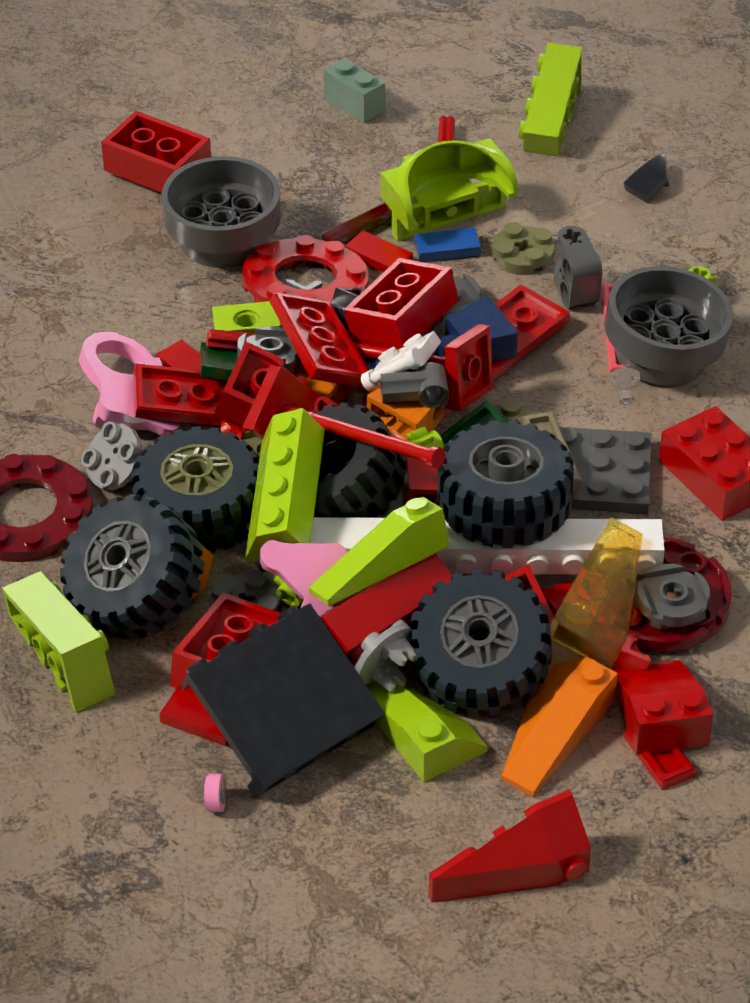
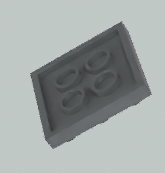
M560 427L582 479V489L573 490L571 509L648 514L652 433Z

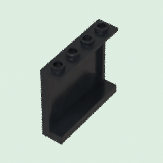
M311 603L300 609L296 605L288 608L277 617L279 621L269 627L266 623L260 624L247 634L249 637L247 640L240 644L236 640L229 642L217 651L218 656L209 662L205 658L196 661L186 669L188 674L181 684L183 691L191 686L252 778L247 787L255 799L372 728L385 714Z

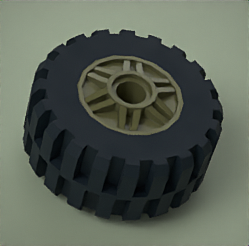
M191 427L192 430L183 431L182 429L174 430L170 436L166 437L164 434L154 441V445L149 444L141 452V456L139 455L135 460L133 472L131 473L132 494H139L142 497L149 496L166 505L192 527L197 534V540L212 554L220 548H223L224 551L232 548L237 540L241 543L246 539V524L252 513L260 457L253 450V447L244 440L239 441V437L231 432L224 434L220 429L210 427V430H202L201 427Z

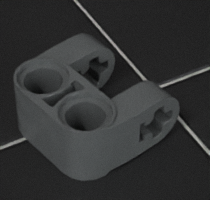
M573 225L565 226L559 230L557 238V249L563 260L555 265L554 284L566 308L598 302L603 273L600 257L595 252L591 241L582 228Z

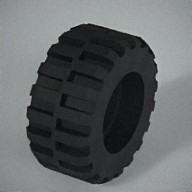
M340 403V406L337 407L331 404L324 406L322 411H312L322 416L394 437L382 419L375 412L362 405L354 406V404ZM325 431L314 517L376 518L379 514L384 515L390 509L389 503L392 500L396 501L400 493L399 485H403L406 473L404 471L406 468L405 456ZM351 460L340 473L323 481L332 469L345 461Z

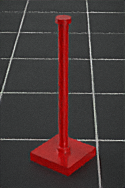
M476 325L444 346L445 357L431 355L426 362L441 364L446 370L449 410L461 411L494 388L489 325ZM354 343L360 356L379 360L378 357L389 349Z
M270 365L243 424V428L263 439L273 415L304 408L327 432L424 461L431 468L439 469L446 457L443 448L437 446L431 448L311 412L319 393L283 368L275 365Z

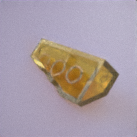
M610 517L550 624L551 639L609 669L612 668L628 637L642 533Z

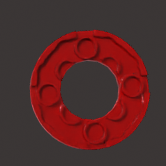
M300 235L297 238L279 240L258 246L245 260L242 274L243 288L245 292L249 291L254 296L255 303L270 301L273 292L325 300L331 303L336 287L366 289L369 282L368 268L356 253L344 247V244L339 241L329 242L314 239L309 235ZM303 260L304 265L309 262H318L323 264L324 269H327L328 266L332 269V274L336 279L330 285L319 289H296L279 281L275 271L278 272L279 267H292L297 261Z

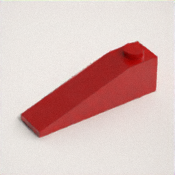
M245 342L214 413L243 426L270 365L281 367L294 377L296 376L284 367L285 362L277 355ZM303 376L296 377L308 386L309 381ZM318 395L312 411H322L324 406L331 404L339 406L327 396L321 397Z
M568 789L535 803L523 811L526 818L510 829L506 830L503 825L492 832L494 837L478 850L475 847H468L430 872L429 898L432 903L551 887L568 880H576L588 872L591 845L570 790Z

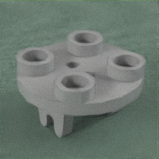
M105 423L81 457V463L86 467L91 482L104 490H116L131 482L133 465L142 452L141 440L137 432L125 424Z
M398 620L381 634L378 632L371 633L362 642L361 648L364 652L353 667L366 685L378 682L390 692L394 691L396 684L400 687L405 685L406 678L398 669V665L404 666L407 659L414 661L416 654L409 643V632L413 629L404 620Z

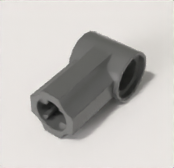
M430 362L425 363L415 372L380 374L382 403L420 400L422 405L435 408L444 405L449 399L446 371L441 364Z

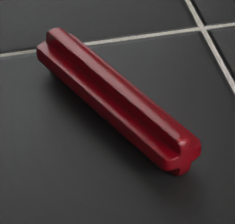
M384 202L323 232L321 235L322 240L345 243L356 237L362 230L367 232L391 220L392 210Z

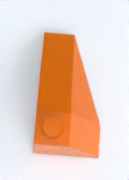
M588 657L554 664L548 670L544 683H537V693L528 700L503 769L501 780L534 797L615 703L618 673Z

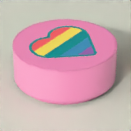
M209 773L206 776L204 803L208 812H223L225 809L226 780L223 773Z

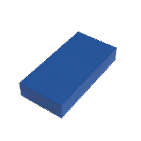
M475 227L414 234V244L419 262L481 255V246Z

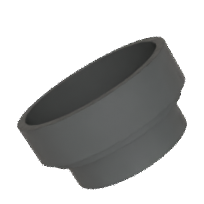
M220 156L193 161L171 174L162 188L163 221L166 231L180 244L181 250L189 259L204 266L228 268L243 265L248 256L258 246L268 243V238L273 235L281 221L279 183L267 168L251 160Z
M651 266L631 271L622 276L613 285L609 295L604 327L609 341L614 346L618 362L626 367L628 373L652 384L680 385L696 379L702 374L705 367L713 364L724 353L733 322V309L725 293L707 278L681 268Z

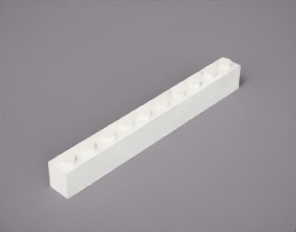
M314 517L310 543L326 544L338 542L348 552L385 518ZM567 519L564 525L555 533L552 532V535L541 542L538 539L534 540L532 545L524 547L521 544L513 545V548H502V545L493 544V547L484 546L478 540L472 542L465 539L462 532L456 533L446 522L450 546L436 553L452 574L460 571L462 574H472V569L482 568L483 574H492L493 570L509 574L526 565H530L534 574L645 575L651 568L663 565L664 540L662 519Z

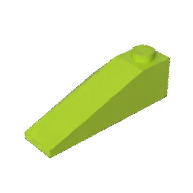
M424 497L409 500L406 505L392 511L308 587L309 593L329 607L449 547L450 543L443 508Z
M378 682L366 685L385 712L377 725L423 782L487 752V745L468 722L405 683L403 687L396 684L393 692L388 691Z

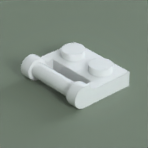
M433 331L423 337L417 334L408 339L403 344L404 347L398 350L395 347H391L378 357L380 362L374 370L371 369L361 375V382L364 388L372 392L381 387L380 374L400 373L410 368L415 370L423 366L441 343L436 333Z

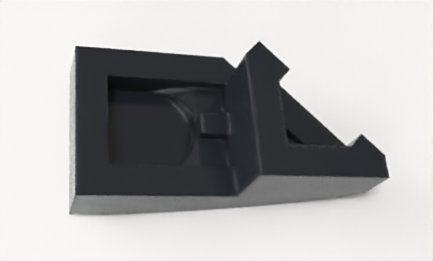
M661 153L638 168L623 183L625 190L644 202L649 203L664 186H669L666 156Z

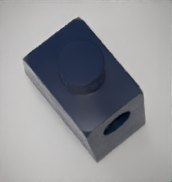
M486 296L447 316L445 319V336L439 338L441 343L436 348L438 356L445 357L444 346L476 325L482 324L490 326L492 363L517 357L518 332L491 299Z

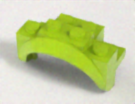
M490 138L475 143L458 140L438 142L413 154L404 156L401 166L380 172L381 198L392 210V236L397 242L414 237V234L426 233L506 207V196L508 199L518 196V183L513 166ZM470 179L481 180L483 182L473 184Z

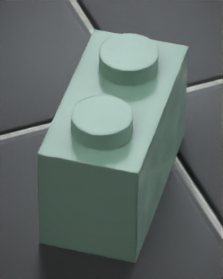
M344 58L324 69V99L362 123H366L385 112V82Z

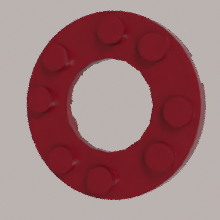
M9 454L0 459V495L4 494L12 485L19 488L21 484L31 483L39 485V488L45 487L49 489L50 494L57 498V505L53 513L37 524L14 527L0 522V561L27 562L57 554V548L67 543L70 533L77 531L79 528L77 523L83 516L88 518L93 513L91 510L93 509L90 486L78 469L52 455Z
M663 537V565L678 564L684 566L685 572L694 575L696 571L706 579L710 588V599L705 619L702 622L683 627L657 629L650 624L649 618L641 615V612L636 607L628 605L624 597V588L632 579L639 575H589L587 598L602 618L604 630L625 641L629 634L634 633L638 639L637 647L641 651H684L714 636L722 628L728 617L732 589L729 577L722 565L713 556L709 559L695 551L696 545L679 539Z

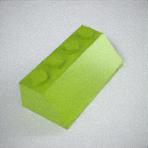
M304 408L273 415L262 439L245 561L248 563L260 561V549L267 541L275 540L292 544L310 543L325 429Z

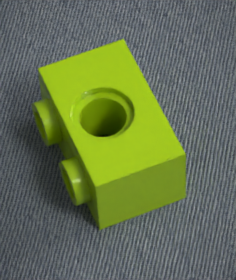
M269 301L212 307L213 328L215 330L255 334V329L261 327L280 328V321Z

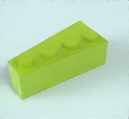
M548 42L545 54L540 53L537 70L540 72L539 76H534L532 80L531 93L534 94L532 98H528L526 101L525 116H527V119L520 123L519 138L523 139V151L559 156L566 135L567 124L570 123L572 117V107H575L577 103V91L580 92L582 88V47Z
M40 571L2 587L10 619L28 645L34 646L44 668L50 666L52 673L56 677L54 678L55 684L60 691L68 690L70 705L76 713L115 696L105 651L109 650V645L104 633L101 630L96 631L92 627L88 616L84 613L80 614L71 604V600H67L62 595L55 581L50 582Z

